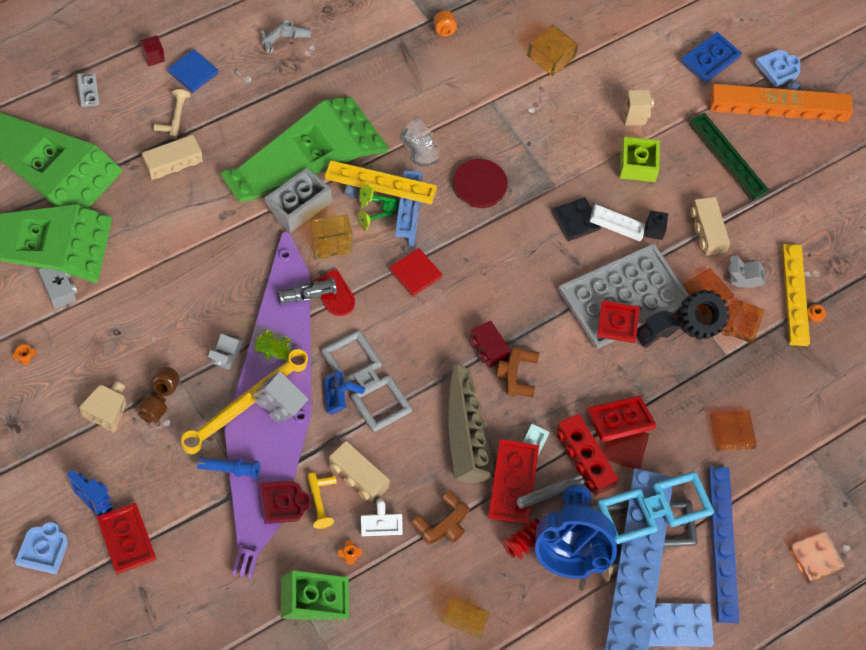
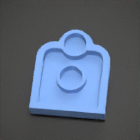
M777 50L759 57L755 62L774 87L793 81L800 74V59L795 55H789L783 50Z
M48 522L42 528L33 527L28 530L16 558V565L57 575L68 546L67 537L61 532L60 526L56 523Z

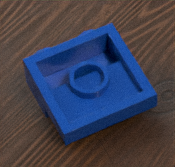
M74 470L67 474L72 491L96 516L109 513L112 510L113 506L110 504L111 497L107 493L108 489L101 481L98 483L93 478L88 482L82 473L77 474Z

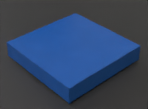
M193 49L169 67L168 73L193 93L216 76L218 69Z

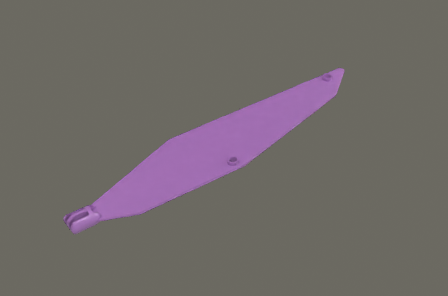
M283 232L280 238L233 401L288 362L290 352L296 349L306 352L308 356L307 367L301 372L293 371L287 378L309 400L293 417L281 423L274 421L269 416V412L255 402L227 423L225 427L228 460L236 461L237 459H243L245 462H260V474L257 479L244 475L236 477L234 473H229L238 546L232 575H236L240 559H243L240 577L245 576L248 562L252 561L248 579L253 577L258 555L282 525V523L264 524L258 486L263 482H294L311 418L310 299L298 303L295 301L285 303L284 306H280L277 297L278 289L282 291L291 289L295 285L310 284V273L288 232ZM299 356L291 359V362L296 365H301L305 362Z

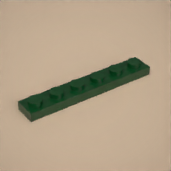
M705 112L690 120L689 124L753 201L768 193L769 189Z

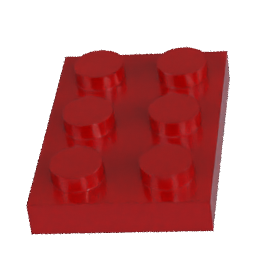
M641 396L588 407L586 410V414L601 442L655 430L657 425Z
M136 503L96 517L116 575L157 560Z

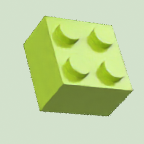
M624 137L620 151V179L656 182L660 169V140Z

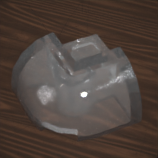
M418 117L404 128L400 139L404 142L407 151L411 152V162L422 167L431 166L438 162L439 147L434 145L431 136H433L432 132Z

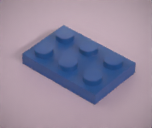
M716 32L682 57L681 63L706 84L739 59L742 52L719 32Z

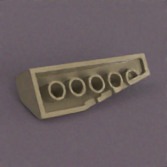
M455 364L453 365L448 416L453 473L456 480L468 484L494 481L496 467L492 438H488L485 430L488 428L486 420L482 421L479 412L482 410V407L474 396L476 393L474 382L468 368Z

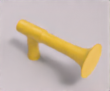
M309 473L307 477L317 511V521L314 522L313 526L317 529L327 528L334 523V519L328 518L324 511L319 486L336 484V477L333 475L317 479L316 473Z

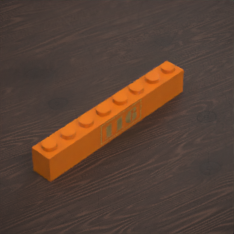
M713 84L710 92V111L718 113L726 112L848 122L853 113L852 94Z

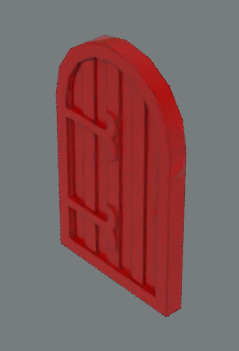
M337 269L310 281V283L313 281L321 282L333 277L337 293L324 294L319 298L326 309L335 316H345L353 311L355 307L354 295Z

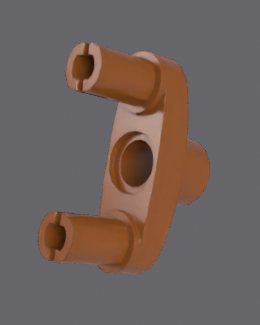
M514 346L510 361L499 360L497 377L506 378L507 395L533 398L535 386L518 383L516 379L519 362L524 361L537 364L539 352L524 350L522 347Z
M451 490L444 494L442 500L453 510V513L435 528H432L421 515L412 521V525L423 536L422 539L428 545L441 540L445 536L454 543L465 532L460 523L466 517L470 508L465 502L462 503Z

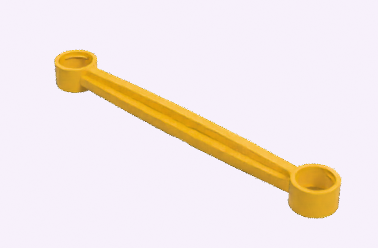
M300 349L291 351L288 356V362L239 396L199 430L185 432L181 438L183 451L188 454L197 453L202 447L203 440L254 404L255 398L252 394L267 378L279 371L286 377L293 371H303L307 367L308 362L306 352ZM299 356L305 362L301 365H296L291 362V359ZM193 437L199 443L195 447H188L184 441L187 438Z

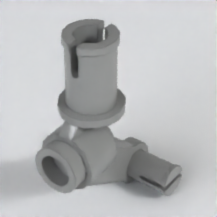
M284 20L269 35L267 30L261 31L260 34L266 52L272 53L274 51L272 43L281 35L291 39H309L311 37L310 27H296L292 21Z

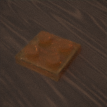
M711 267L683 284L689 295L701 290L715 291V295L718 293L722 295L721 300L729 301L734 296ZM703 304L697 305V309L703 316L711 312L707 306Z
M749 410L711 413L710 419L717 452L755 449L757 447Z
M826 531L792 544L789 547L808 584L845 568Z

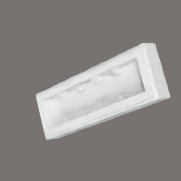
M597 204L593 207L590 222L637 241L642 240L645 229L644 223Z

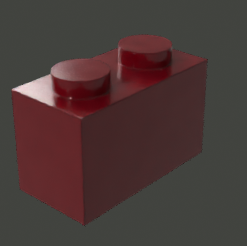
M491 320L471 329L469 342L473 348L477 349L481 362L485 363L488 368L497 365L499 360L506 361L509 359L511 350Z

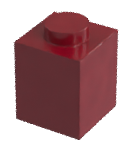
M157 35L140 40L142 54L148 67L165 62L164 50Z

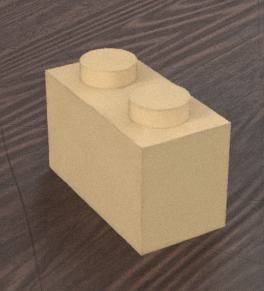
M628 90L622 111L625 126L646 125L647 119L651 115V108L654 107V98L651 97L650 90Z

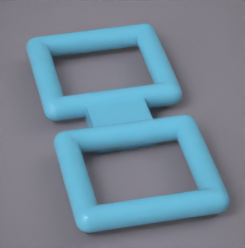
M690 472L654 483L653 489L656 495L645 498L642 490L637 488L598 500L597 506L599 511L613 523L607 506L637 498L648 526L621 535L617 533V544L657 532L658 526L655 518L665 516L668 524L671 527H675L713 515V507L698 474ZM692 481L704 509L675 518L663 489Z

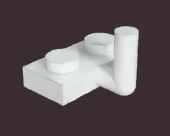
M377 498L376 500L377 514L361 515V536L403 535L402 513L385 514V502L382 498Z

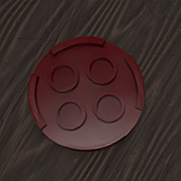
M486 159L466 161L458 167L453 178V189L456 196L475 208H488L496 205L506 194L508 186L507 176L503 169L496 163Z

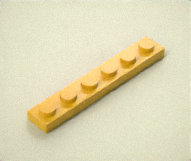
M331 160L325 174L326 180L360 188L368 184L373 188V191L431 205L437 191V185Z
M783 244L782 258L789 345L808 346L810 344L802 245Z

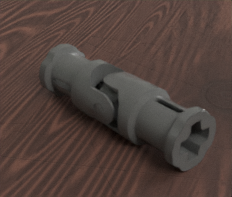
M330 277L326 281H313L310 284L295 285L291 289L282 291L278 289L277 297L280 306H284L285 303L295 301L298 303L313 297L319 298L321 295L328 293L336 294L337 289L334 278Z

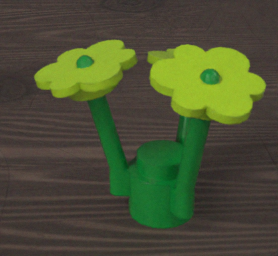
M368 184L360 189V208L367 206L368 202L377 201L380 202V209L384 211V213L369 216L363 209L360 210L358 218L361 227L365 231L368 230L370 220L385 216L391 217L392 212L398 211L399 203L397 198L374 195L373 188Z

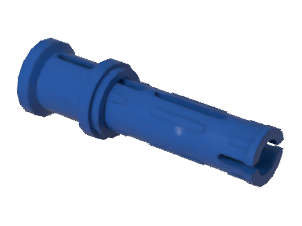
M201 456L198 459V462L206 463L197 464L199 470L234 473L236 477L244 475L251 476L253 479H257L260 474L259 461L245 462L243 459L230 461Z

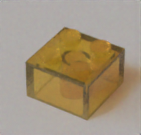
M552 24L529 43L527 56L551 76H554L576 57L579 44Z
M348 214L311 220V243L315 259H326L330 256H344L352 253L353 233Z

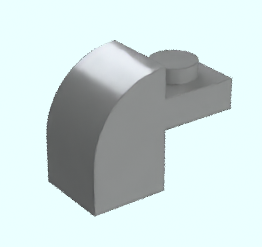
M738 255L730 257L729 272L731 284L736 287L745 288L766 285L765 268L759 260L743 263Z
M227 332L221 333L216 348L211 349L208 358L212 359L211 363L229 370L240 352L244 339Z

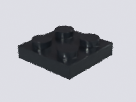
M585 197L552 209V214L567 241L601 230V226L590 222L592 208Z

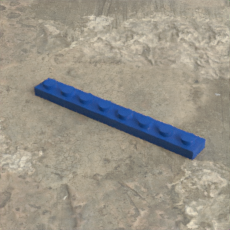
M709 467L710 503L714 510L713 515H711L717 623L738 624L740 618L729 467Z

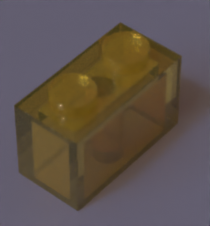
M451 596L444 612L442 623L481 639L490 612Z

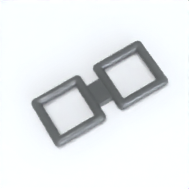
M690 500L670 501L671 509L685 508V515L693 512ZM628 502L607 506L608 511H626L627 513ZM589 504V508L599 511L597 504ZM695 520L687 523L689 538L665 539L664 547L696 546L698 540ZM622 543L617 544V549H621Z

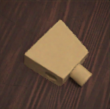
M117 381L114 382L110 389L103 385L98 386L79 407L81 416L115 432L127 404L125 396L121 394L125 386Z

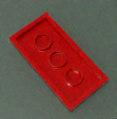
M499 440L488 519L522 525L529 524L531 506L520 509L516 501L519 497L533 492L540 445Z

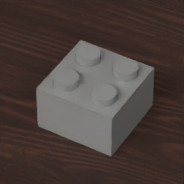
M281 371L267 378L252 394L256 404L265 408L269 412V416L279 423L293 417L309 400Z

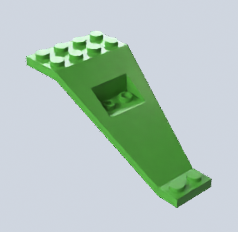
M352 97L329 99L321 102L239 168L223 170L221 177L238 202L250 201L272 193L306 168L316 175L327 170L330 160L346 163L358 157L386 153L389 147Z
M0 113V161L56 207L77 204L89 208L123 171L95 144ZM46 150H50L52 155L47 154ZM34 162L39 163L40 167H36Z
M77 204L0 214V261L58 270L97 283L112 217Z

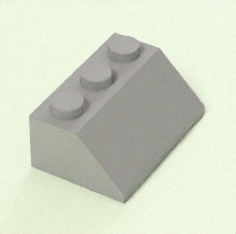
M308 168L264 198L277 221L290 233L333 202L331 188Z

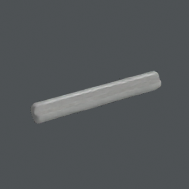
M576 475L521 496L516 502L520 509H524L563 494L564 490L571 485H583L585 481L581 475Z

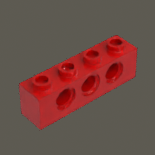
M578 413L559 422L556 436L560 442L564 443L567 455L574 460L576 470L580 475H583L586 480V487L590 492L592 491L594 496H597L616 487L619 479L580 414ZM571 437H577L580 441H574ZM586 453L589 455V458H585L581 454ZM591 470H597L600 474H593Z

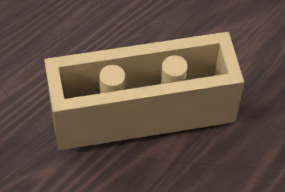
M194 135L142 153L143 164L151 180L162 178L172 172H178L183 168L195 166L203 162L202 151Z
M716 197L696 199L690 208V215L694 218L695 231L700 237V248L704 250L705 256L726 253L730 246V241Z
M347 441L329 457L330 469L335 474H340L349 487H354L358 490V494L365 501L369 500L373 504L389 488L390 480Z

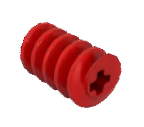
M535 518V522H529L528 526H523L522 530H517L515 535L512 534L509 539L503 540V545L512 558L517 556L522 560V552L526 555L530 554L529 547L535 551L536 528L540 522L538 519Z

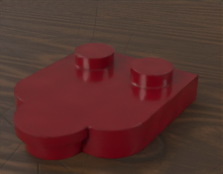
M263 482L258 486L264 524L297 522L303 516L304 511H307L311 506L310 496L305 492H301V488L296 482Z

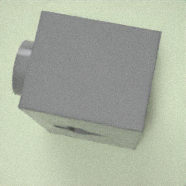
M38 269L54 309L76 301L75 294L78 292L74 282H69L70 274L52 269Z

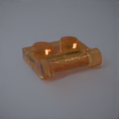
M733 299L730 304V318L726 320L728 325L724 327L721 333L725 336H733L753 344L765 310ZM738 310H742L744 312L738 329L732 327Z

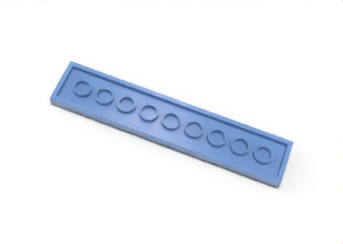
M634 469L630 490L640 488L645 498L656 495L653 489L654 483L674 477ZM672 487L663 489L669 505ZM632 498L628 501L623 534L648 526L637 498ZM665 516L655 518L658 526L657 532L623 542L621 545L605 650H649L667 528Z

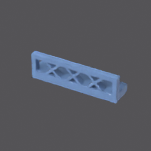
M404 170L403 178L423 182V172ZM400 197L395 237L409 238V246H415L421 202Z

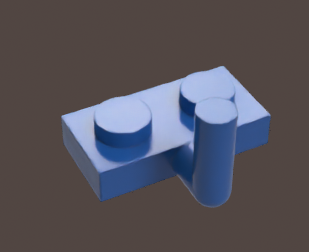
M338 370L325 376L326 413L333 415L346 408L345 391L351 390L363 394L365 387L349 381L344 383L343 372Z

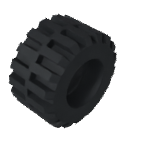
M701 290L687 296L681 302L682 306L678 309L680 311L678 319H681L679 324L685 328L683 331L685 333L689 332V336L692 338L696 337V339H707L722 332L724 327L728 325L726 320L730 318V314H727V311L730 310L729 306H725L727 301L720 299L722 295L719 293L715 295V291ZM698 304H703L710 309L712 320L709 325H703L696 319L695 309Z

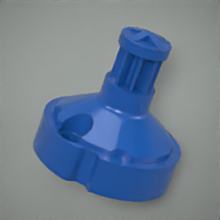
M571 485L563 492V501L565 503L563 510L556 511L555 513L550 512L539 522L536 528L535 554L541 565L548 571L561 577L583 579L588 578L589 574L593 572L602 573L613 564L617 555V532L614 524L608 517L599 511L589 508L591 502L590 490L582 485Z

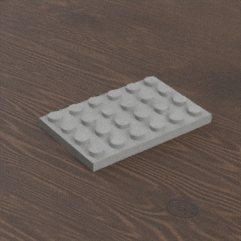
M655 244L560 285L558 291L596 350L616 341L597 337L602 300L639 306L638 329L646 323L647 318L655 313L665 310L672 312V314L679 312L678 309L682 306L681 302L689 296Z

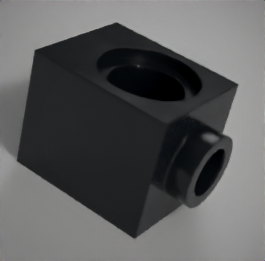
M650 210L646 221L644 237L663 240L667 229L668 213Z

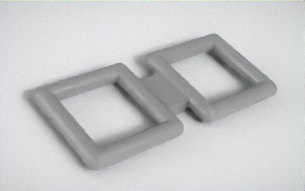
M357 330L322 348L321 353L333 372L337 370L343 372L331 352L356 339L359 341L372 363L348 376H345L343 373L344 383L355 381L358 385L365 387L363 394L354 392L351 395V399L371 430L376 432L410 414L413 409L390 375H386L381 379L377 377L374 370L380 368L382 362L362 332ZM387 384L403 408L376 422L361 398Z

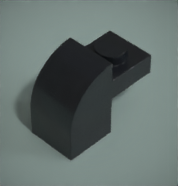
M660 311L646 319V323L637 329L636 337L642 346L647 348L660 337L668 338L680 329L681 326L672 312Z

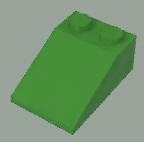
M293 570L281 577V618L295 620L349 619L348 577Z

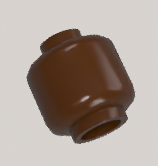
M159 368L152 378L151 387L154 392L161 396L172 395L179 384V375L173 368Z
M158 393L156 395L147 394L138 405L139 417L149 424L151 422H158L167 411L166 399Z

